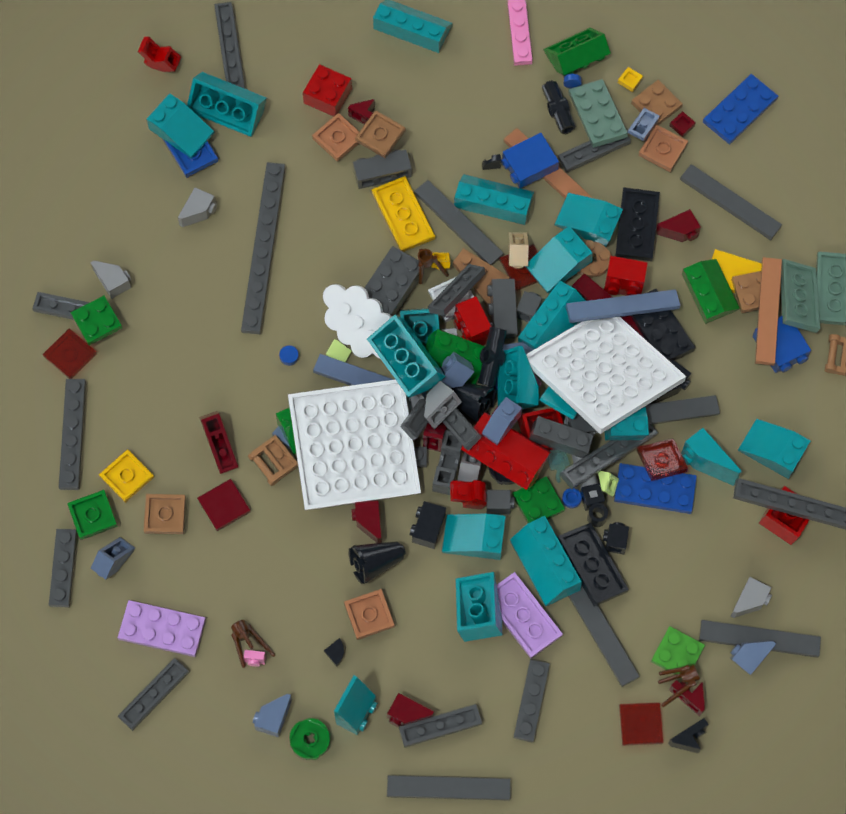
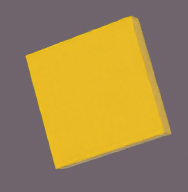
M127 449L99 474V477L126 503L150 482L154 475Z

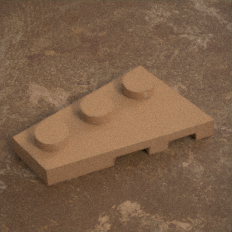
M463 248L453 261V266L459 273L468 264L485 268L486 274L473 288L488 307L490 296H487V285L490 284L492 279H510V277Z

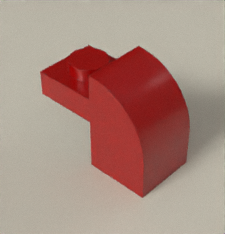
M149 36L143 38L137 51L145 59L144 64L162 72H175L181 56L171 46L160 47Z
M453 480L450 482V500L452 502H462L463 508L481 510L487 505L486 483L479 480H473L472 482Z

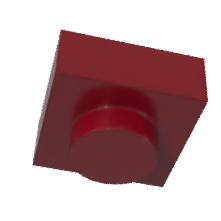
M682 111L670 122L669 126L684 137L695 126L696 122Z

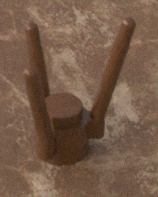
M419 249V284L423 283V268H428L433 263L438 266L445 277L449 276L438 261L437 256H433L431 250Z
M240 620L231 626L233 631L231 636L235 642L243 668L245 667V662L238 639L240 641L245 640L249 648L253 649L249 639L251 634L272 657L275 656L271 648L253 630L251 624L247 625L245 620Z
M694 664L658 673L660 676L678 673L659 680V684L681 677L684 683L688 682L686 686L661 704L662 707L671 703L689 688L697 685L696 681L700 678Z

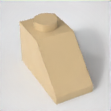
M508 232L509 266L514 268L528 266L529 244L527 232Z

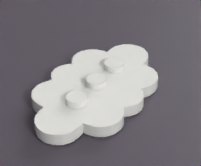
M339 284L328 286L323 292V300L329 308L324 318L326 325L331 330L337 331L340 342L351 345V350L356 356L365 358L374 354L380 358L367 341V338L392 316L384 313L380 301L369 298L367 290L362 286L355 285L348 289Z

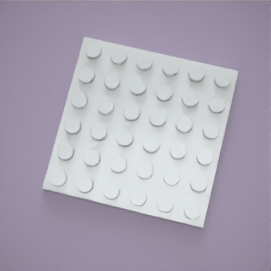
M621 317L582 321L526 354L532 371L599 434L680 385L686 379V376Z
M396 380L288 394L305 511L353 504L355 502L421 494L413 440L400 427L409 415L406 393Z

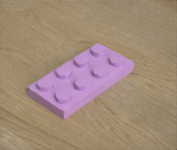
M515 572L497 584L502 622L530 659L563 636V633Z
M128 600L118 640L196 657L206 618Z

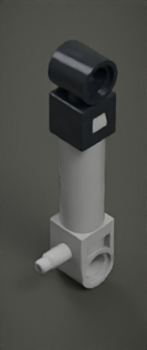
M568 417L565 418L563 425H569ZM572 455L573 463L582 459ZM596 475L580 484V493L585 511L589 510L587 515L588 523H591L593 527H601L607 520L608 509L604 505L605 498L601 485L598 483ZM599 512L603 517L595 518L593 513Z

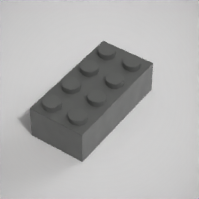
M392 246L365 286L369 298L380 301L384 313H388L391 316L397 315L419 282V260Z

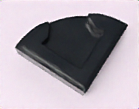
M501 154L492 155V159L489 160L485 159L482 162V170L500 169Z
M340 638L324 650V653L336 667L341 663L344 655V647Z

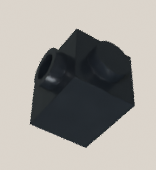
M615 522L609 524L608 530L604 529L603 541H606L605 548L607 552L625 554L629 532L628 526Z

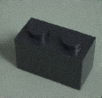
M426 501L423 502L422 507L418 506L415 516L418 520L416 525L413 524L410 530L412 543L435 549L446 515V507Z

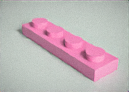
M508 0L514 66L532 64L526 0Z

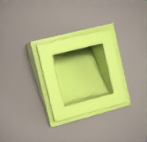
M334 339L326 356L346 363L352 351Z
M600 471L598 475L601 490L613 497L619 478L610 472Z

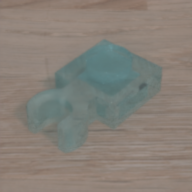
M554 449L550 450L551 454L547 460L550 470L557 471L555 479L557 483H560V473L570 464L565 452Z

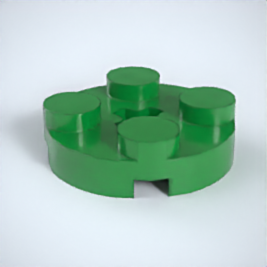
M308 718L307 720L297 722L291 729L289 736L290 746L298 757L305 760H317L328 750L330 734L326 725L320 720ZM313 734L315 742L307 744L305 736Z

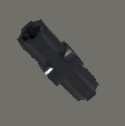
M556 81L546 82L542 85V91L547 100L549 114L552 118L554 117L560 133L569 134L575 130L569 103L566 97L562 96Z
M490 327L486 347L480 352L482 367L478 381L479 384L495 386L499 366H502L505 361L503 347L507 330Z

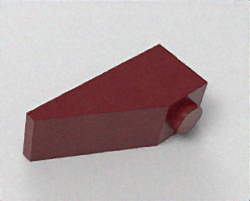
M215 411L199 417L220 474L238 468L219 412Z

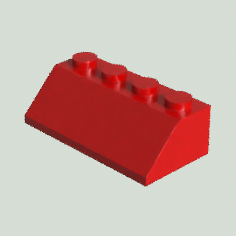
M485 412L474 426L482 437L469 451L464 446H462L461 450L522 488L529 489L534 485L551 452L512 428L498 445L494 444L482 435L485 426L491 418V415Z

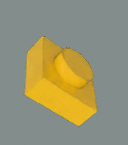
M627 67L618 79V84L633 92L642 81L643 75Z
M432 252L433 256H437L438 261L444 268H450L449 253ZM435 263L431 265V268L439 269Z

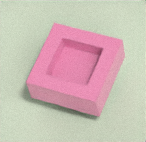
M245 650L244 661L249 666L258 667L260 664L265 665V652Z

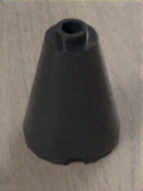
M465 383L463 386L451 388L461 400V403L456 408L474 421L478 422L485 412L489 415L491 414L488 413L490 407H494L496 401V390L493 387Z
M397 541L354 545L349 548L348 552L350 565H354L356 569L353 573L361 584L368 583L402 561L406 554L404 546Z

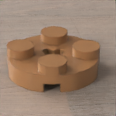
M587 240L584 243L593 252L596 262L592 261V263L578 273L580 275L586 274L590 278L598 275L602 276L608 270L610 251L598 242Z

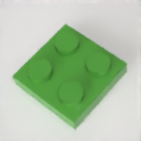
M669 626L651 662L665 670L693 664L695 666L705 645Z

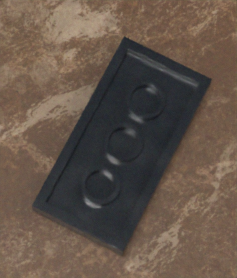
M623 187L621 208L623 210L619 218L616 257L652 261L660 192Z
M654 289L647 293L658 292V290ZM671 310L630 315L644 339L670 362L695 350V346Z
M591 523L557 537L594 607L628 592L629 589Z

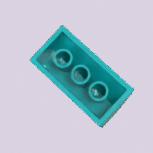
M392 0L381 2L373 16V29L437 53L440 52L453 25L452 22Z
M201 72L193 78L187 106L198 116L251 137L263 115L267 97Z
M463 174L455 193L454 205L458 209L525 225L534 191Z
M559 280L518 336V343L523 342L535 350L579 324L580 322H569L566 304L586 300L576 289Z
M396 314L367 338V341L409 398L432 389L439 381L446 377L407 322Z
M545 516L528 523L510 539L545 607L581 590L582 582Z

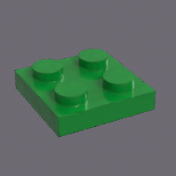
M104 295L71 312L74 321L89 346L122 329L121 323Z
M547 476L536 481L527 490L521 488L512 493L527 523L543 516L548 520L565 511Z
M105 490L67 503L80 540L117 527Z

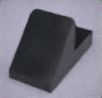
M703 718L670 739L668 744L670 747L699 753L701 748L693 737L695 736L698 739L703 736L709 724Z

